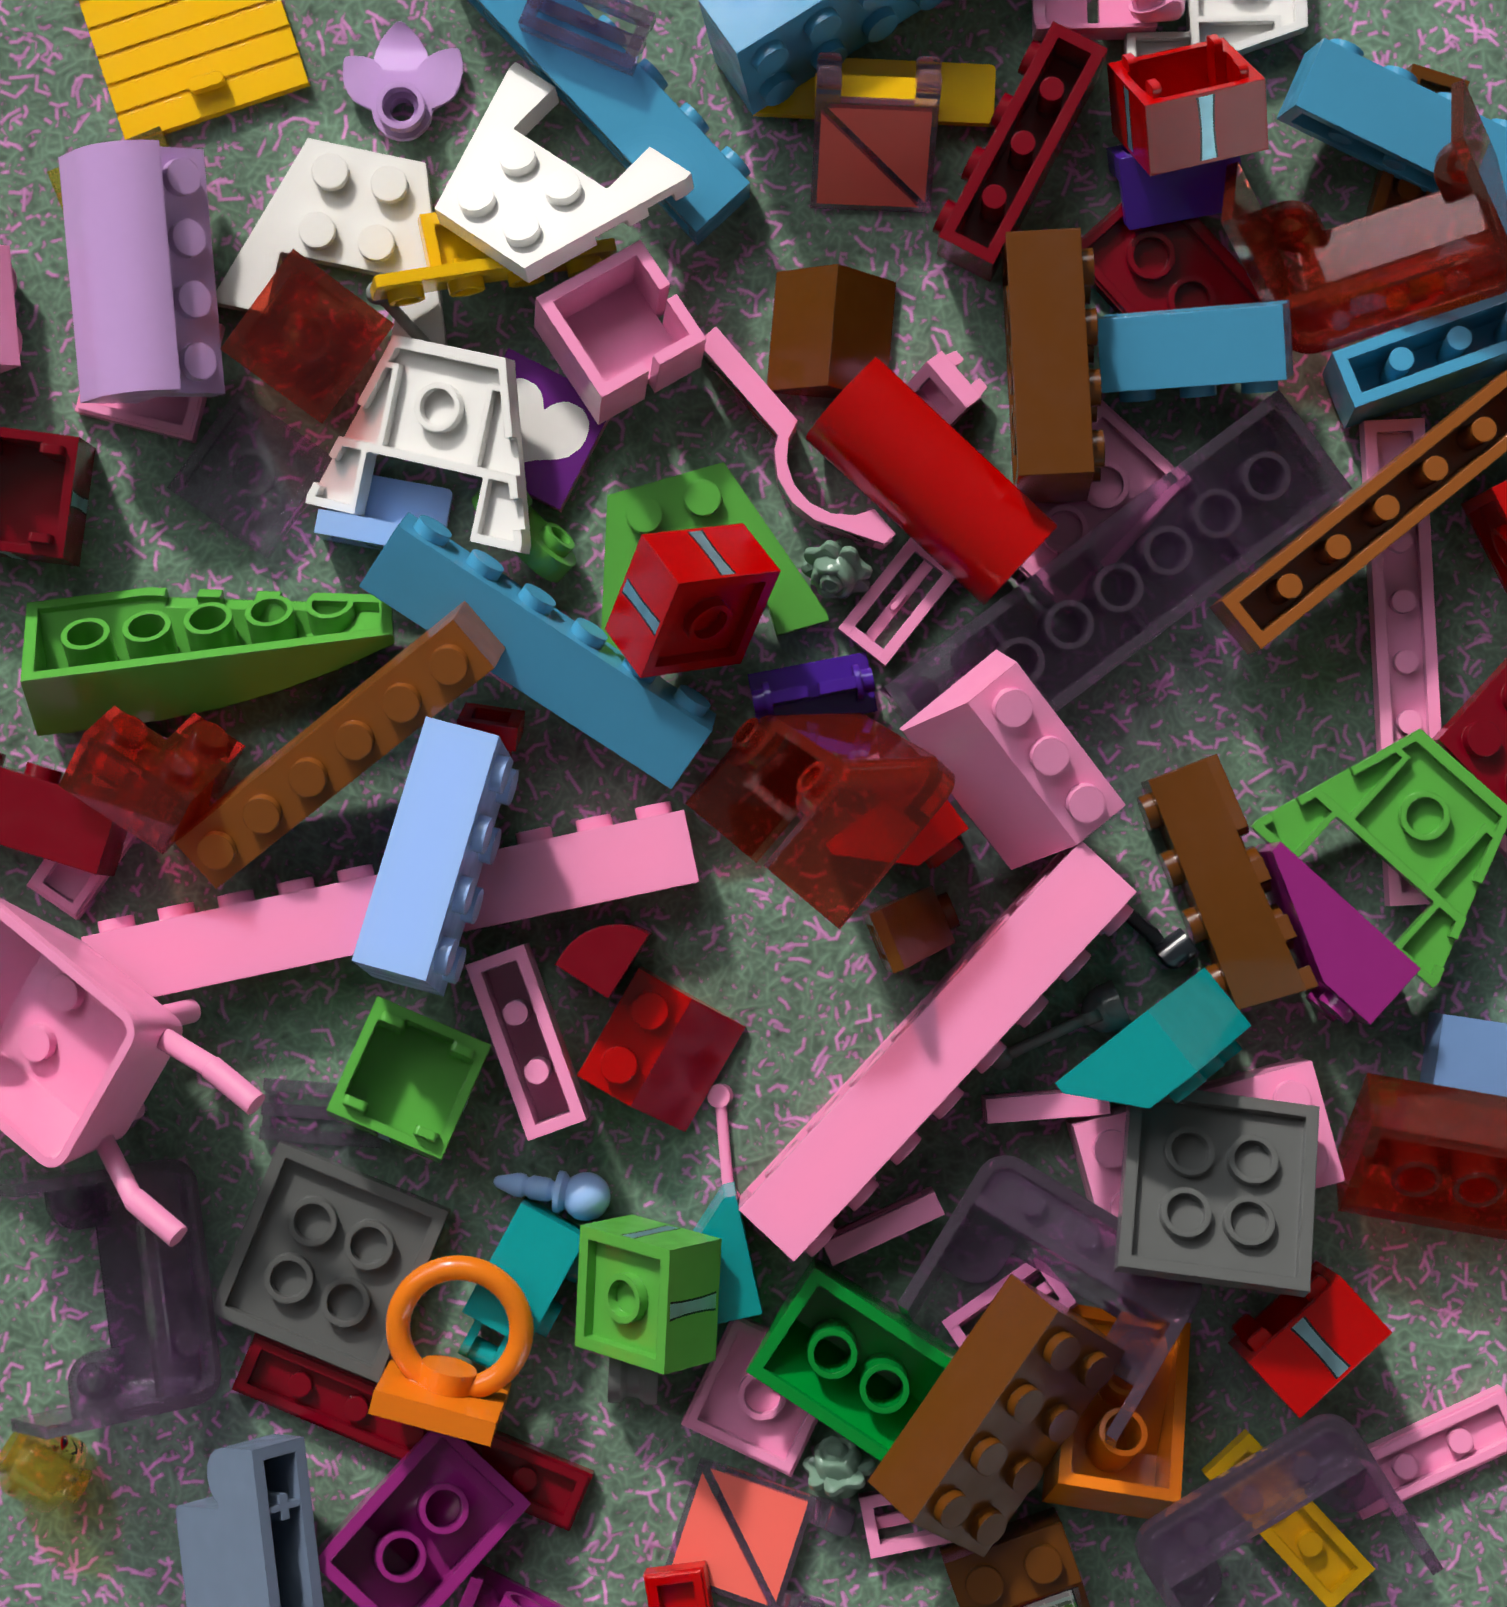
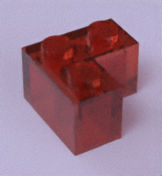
M114 705L84 732L58 786L161 854H164L219 797L245 745L228 735L219 725L205 720L195 712L171 736L165 739L148 728L140 719L127 714Z

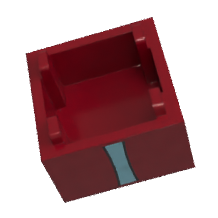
M0 427V557L80 567L95 447L76 436Z

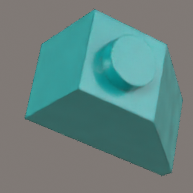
M735 1181L722 1184L693 1229L695 1232L722 1239L717 1324L763 1314L742 1213L739 1211V1199Z

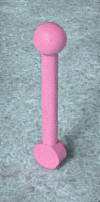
M720 1083L711 1087L707 1094V1099L710 1105L715 1107L722 1184L734 1182L727 1106L733 1100V1091L730 1086Z

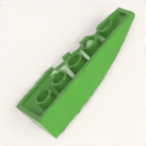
M156 587L27 602L20 682L37 736L75 733L90 729L122 725L131 726L145 722L160 721L219 709L275 693L338 670L395 643L393 608L372 594L313 593L306 602L290 601L282 596L281 591H257L254 600L225 599L223 590L199 589L197 598L169 597L167 588Z

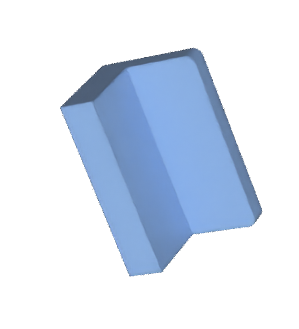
M373 475L364 516L328 508L327 510L318 509L314 533L322 540L382 550L397 525L408 512L417 518L420 515L429 516L447 528L453 493L448 488Z

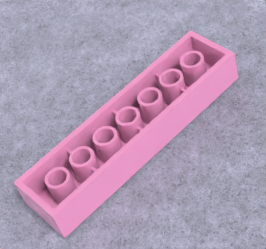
M1083 841L1076 846L1060 851L739 1197V1211L791 1260L795 1261L804 1251L810 1257L816 1255L835 1234L837 1229L833 1227L835 1223L833 1219L843 1208L848 1205L853 1211H856L879 1186L874 1175L889 1159L897 1166L919 1144L922 1138L916 1130L931 1114L940 1120L960 1100L964 1091L958 1087V1084L971 1070L975 1068L982 1074L1001 1056L1007 1046L1000 1039L1015 1023L1017 1025L1020 1024L1023 1028L1028 1026L1049 1003V1000L1042 995L1056 979L1059 981L1063 979L1065 982H1068L1088 962L1091 954L1085 950L1086 946L1098 934L1102 936L1105 933L1108 937L1111 936L1129 918L1134 909L1127 902L1137 891Z

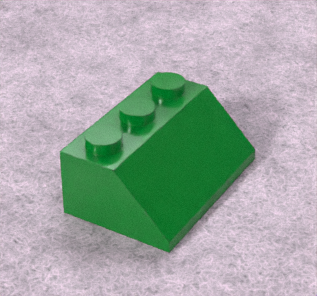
M814 1256L778 1311L749 1363L746 1372L879 1461H882L957 1350Z

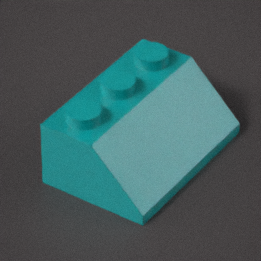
M1204 967L1148 1009L1055 1084L1064 1094L1149 1109L1167 1095L1177 1104L1206 1082V1079L1242 1050V1047L1235 1039L1252 1025Z

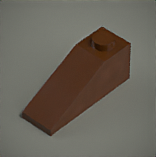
M932 885L862 912L884 969L893 974L955 943L951 929L960 926L947 892L936 896Z

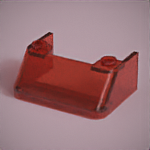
M1464 80L1452 84L1451 143L1440 150L1434 163V178L1440 191L1325 229L1318 213L1310 205L1300 201H1282L1261 208L1239 162L1237 161L1226 166L1221 224L1261 301L1290 300L1293 351L1302 354L1324 352L1470 305L1507 291L1506 191L1496 152Z
M863 713L767 715L760 719L751 718L740 726L732 739L730 750L685 804L756 863L796 815L802 812L805 816L763 866L838 929H841L947 801L955 785V775L934 755Z

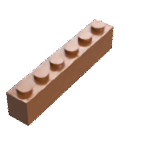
M1507 370L1490 380L1209 607L1247 655L1264 648L1507 452Z
M466 601L462 602L196 816L175 844L217 889L424 724L426 716L434 717L492 671L505 650L504 645Z

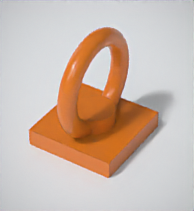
M453 1255L440 1257L419 1266L407 1275L399 1284L390 1300L385 1328L388 1348L392 1357L374 1389L368 1414L490 1447L507 1403L512 1384L511 1381L525 1365L532 1348L534 1337L532 1311L518 1283L497 1265L472 1256ZM447 1281H469L486 1288L500 1301L508 1317L509 1337L502 1355L491 1367L477 1373L474 1366L458 1358L445 1355H428L424 1358L420 1356L411 1337V1316L419 1299L432 1287Z

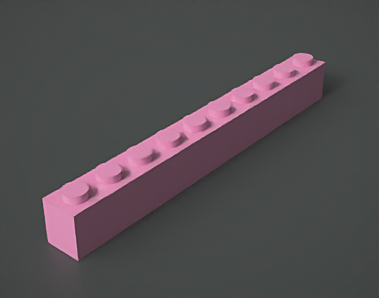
M666 801L635 808L637 820L613 824L611 814H604L575 821L577 832L553 837L551 826L516 833L518 845L498 849L492 865L483 863L477 887L484 889L481 909L474 924L466 922L463 932L700 882L685 810L673 812L671 802ZM373 864L336 871L339 883L315 887L313 877H306L278 883L279 895L255 900L253 889L217 896L219 908L196 913L194 902L157 909L159 921L136 925L134 914L97 922L99 933L83 936L81 940L153 998L344 958L354 954L377 875L374 874Z

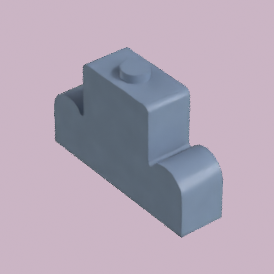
M271 1434L215 1449L209 1456L207 1464V1479L213 1496L176 1507L186 1607H324L304 1436Z

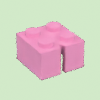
M641 240L537 296L535 300L534 328L598 425L644 400L648 383L656 393L697 370L702 364L707 338L679 296L676 294L668 298L670 283ZM662 315H664L663 323L658 319Z

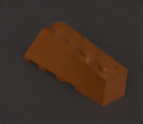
M1214 754L1141 782L1145 794L1137 797L1140 812L1150 831L1159 828L1167 849L1166 852L1159 854L1163 871L1172 888L1181 885L1189 908L1181 911L1186 930L1194 945L1201 942L1204 943L1212 964L1205 968L1236 1007L1240 1010L1317 987L1318 983L1310 965L1297 969L1289 951L1294 949L1293 940L1297 938V935L1287 913L1283 915L1276 903L1269 905L1265 896L1266 893L1272 890V878L1257 849L1254 846L1245 848L1241 837L1249 834V826L1218 755Z

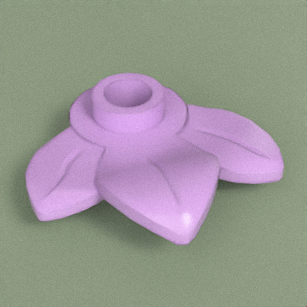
M402 21L396 22L383 36L376 50L374 60L364 56H346L343 62V82L350 98L358 105L372 111L374 122L382 134L392 140L402 142L414 140L425 133L431 124L433 111L450 103L455 98L463 77V60L458 48L444 49L428 56L418 36ZM400 103H408L414 107L412 117L406 121H398L392 117L393 109Z

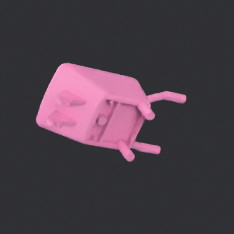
M0 898V1130L38 1163L47 1168L65 1165L97 1150L125 1209L168 1246L173 1247L185 1236L188 1230L187 1226L143 1189H140L116 1140L121 1139L127 1133L133 1121L143 1117L145 1113L144 1102L170 1057L201 1074L206 1081L248 1115L253 1114L260 1108L265 1100V1094L220 1057L214 1056L182 1036V1026L195 1023L201 1016V1008L198 1002L193 999H186L161 1005L87 943Z

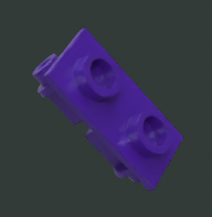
M866 652L747 674L759 734L878 711L874 694L875 683L871 667L869 668Z

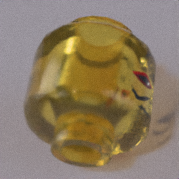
M44 1420L36 1421L28 1428L19 1425L10 1435L0 1452V1487L8 1496L44 1514L56 1510L65 1500L75 1504L85 1491L92 1476V1471L84 1467L88 1456L87 1446L81 1439Z

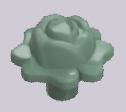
M839 538L836 542L827 540L820 547H808L805 549L803 557L806 561L803 562L801 571L811 578L810 582L816 587L818 593L823 598L848 599L853 593L868 591L870 587L868 578L871 577L873 569L860 559L858 546L853 540L849 538Z
M830 1436L823 1439L822 1442L814 1446V1455L805 1458L803 1461L804 1470L809 1474L808 1485L811 1490L819 1491L824 1489L826 1495L830 1497L837 1496L843 1499L854 1496L858 1489L863 1488L866 1484L864 1476L873 1474L876 1469L875 1461L870 1458V1454L843 1436L839 1438Z

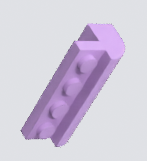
M121 140L83 146L58 157L80 402L137 404L156 397H215L225 394L204 150L162 147L159 145V140Z

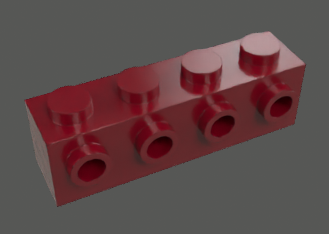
M1054 21L1042 43L1035 39L1031 42L1017 72L1024 76L1014 96L1008 93L1002 96L989 124L990 127L995 129L985 149L976 146L961 175V179L966 181L967 184L957 202L948 199L935 222L932 232L939 235L938 256L991 282L1003 260L1005 233L1019 230L1103 72L1108 48Z

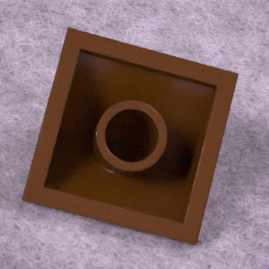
M841 264L777 272L767 376L768 387L776 394L835 399L875 357L880 359L889 368L896 282Z

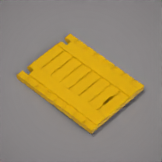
M78 0L125 140H151L311 86L282 0Z

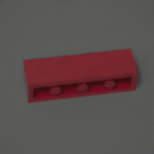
M0 753V845L95 875L115 876L136 807L117 801L120 790L104 784L84 779L81 790L61 784L63 772L46 766L27 762L24 772L3 766L6 754Z

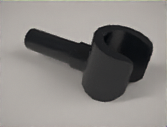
M1135 909L1126 920L1152 946L1161 963L1167 968L1178 969L1197 955L1196 947L1181 928H1178L1164 938L1160 931Z

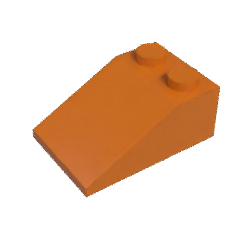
M1078 1304L1071 1310L1081 1315L1126 1352L1114 1368L1111 1379L1105 1386L1100 1388L1078 1420L1075 1431L1062 1443L1045 1468L1042 1502L1163 1521L1181 1503L1191 1323Z

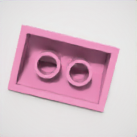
M998 650L992 652L899 728L1011 870L1078 845L1126 806L1020 665Z

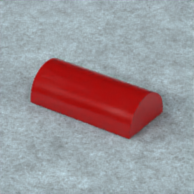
M877 357L862 369L841 391L806 435L805 439L982 605H985L1058 527L1056 523Z

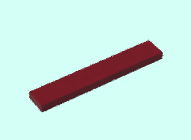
M255 1333L232 1387V1390L398 1460H401L429 1431L368 1414L373 1392L378 1384L377 1382L259 1333ZM496 1430L490 1447L464 1440L531 1502V1505L524 1513L570 1531L594 1470Z

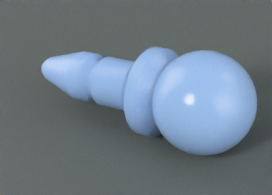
M560 1170L556 1181H553L552 1178L536 1175L528 1177L524 1173L498 1175L493 1180L497 1188L514 1197L522 1198L527 1196L528 1199L542 1202L551 1200L552 1213L559 1214L566 1210L572 1217L581 1221H591L599 1218L605 1213L610 1204L611 1194L608 1184L601 1176L592 1172H581L570 1177L566 1171Z

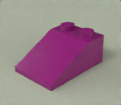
M1282 842L1258 844L1255 848L1263 858L1272 878V890L1266 893L1270 905L1276 903L1283 915L1287 913L1297 935V938L1293 940L1294 949L1289 951L1297 969L1310 965L1318 983V986L1312 988L1305 998L1316 1010L1332 1022L1337 1018L1344 1024L1353 1021L1371 1025L1421 968Z
M429 1430L317 1549L319 1568L325 1576L359 1607H441L531 1505V1502L463 1439Z

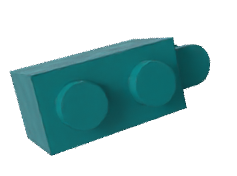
M525 1197L489 1262L503 1269L518 1283L532 1311L534 1333L536 1332L546 1338L563 1307L562 1304L553 1300L564 1278L574 1284L578 1280L580 1226L557 1213H552L548 1208ZM477 1284L462 1310L464 1314L474 1318L475 1321L457 1353L488 1369L500 1358L507 1345L509 1322L506 1311L496 1296ZM484 1324L505 1335L499 1347L478 1336Z

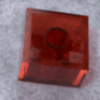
M292 249L220 350L323 424L395 324L299 252Z

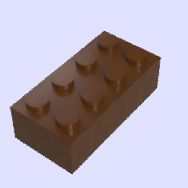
M1081 228L1012 231L1005 233L1002 286L1013 484L1034 504L1087 501L1092 482L1101 481V467L1105 466L1103 429L1092 430V423L1097 422V406H1101L1102 400L1100 369H1089L1088 364L1094 363V346L1098 345L1096 308L1085 309V305L1090 304L1091 286H1094L1095 281L1093 248L1082 249Z
M1010 1274L875 1469L868 1482L911 1523L985 1557L991 1546L1004 1534L1007 1523L1027 1494L1037 1486L1043 1471L1062 1443L1075 1431L1078 1420L1100 1388L1105 1386L1111 1379L1114 1368L1126 1351L1075 1311L1015 1275Z

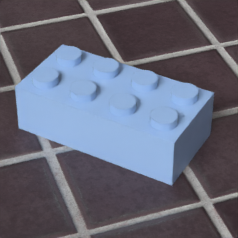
M425 717L352 957V961L372 977L443 997L448 982L453 984L458 982L466 957V948L459 946L465 923L474 924L476 922L483 901L484 889L477 887L483 863L492 865L501 840V829L494 827L501 804L507 806L511 804L519 777V770L512 768L514 761L498 735Z

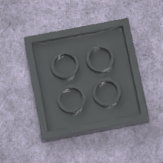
M1194 1090L1177 1104L1167 1095L1150 1109L1127 1105L1114 1272L1305 1297L1310 1292L1320 1106Z
M281 1140L274 1152L208 1313L378 1383L391 1356L385 1328L390 1300L399 1284L407 1275L430 1261L451 1209L295 1144Z

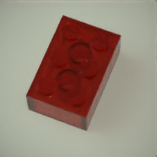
M1367 1073L1337 1150L1345 1181L1336 1183L1338 1211L1507 1240V1097Z

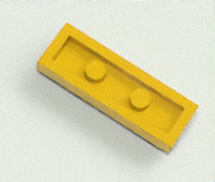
M1246 1428L1201 1469L1204 1475L1326 1607H1336L1375 1570L1371 1563Z

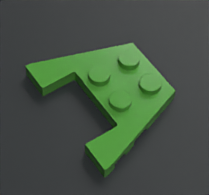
M724 462L607 495L601 629L608 636L606 642L618 650L619 648L606 632L605 627L641 534L743 523L781 570L767 602L776 637L828 623L829 619L826 610Z
M1417 729L1260 817L1249 828L1266 843L1282 842L1299 858L1334 818L1342 823L1430 902L1426 909L1395 941L1394 945L1421 968L1415 976L1429 988H1434L1442 977L1445 970L1444 965L1455 940H1458L1467 920L1465 917L1478 887L1483 883L1507 829V804L1423 730Z

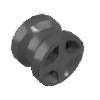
M609 1358L608 1403L620 1404L626 1398H639L644 1405H657L659 1373Z

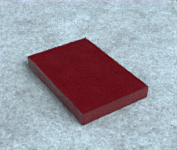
M1120 202L1081 237L1082 249L1093 248L1095 281L1092 287L1117 314L1274 301L1198 217L1130 230L1124 224L1122 202Z

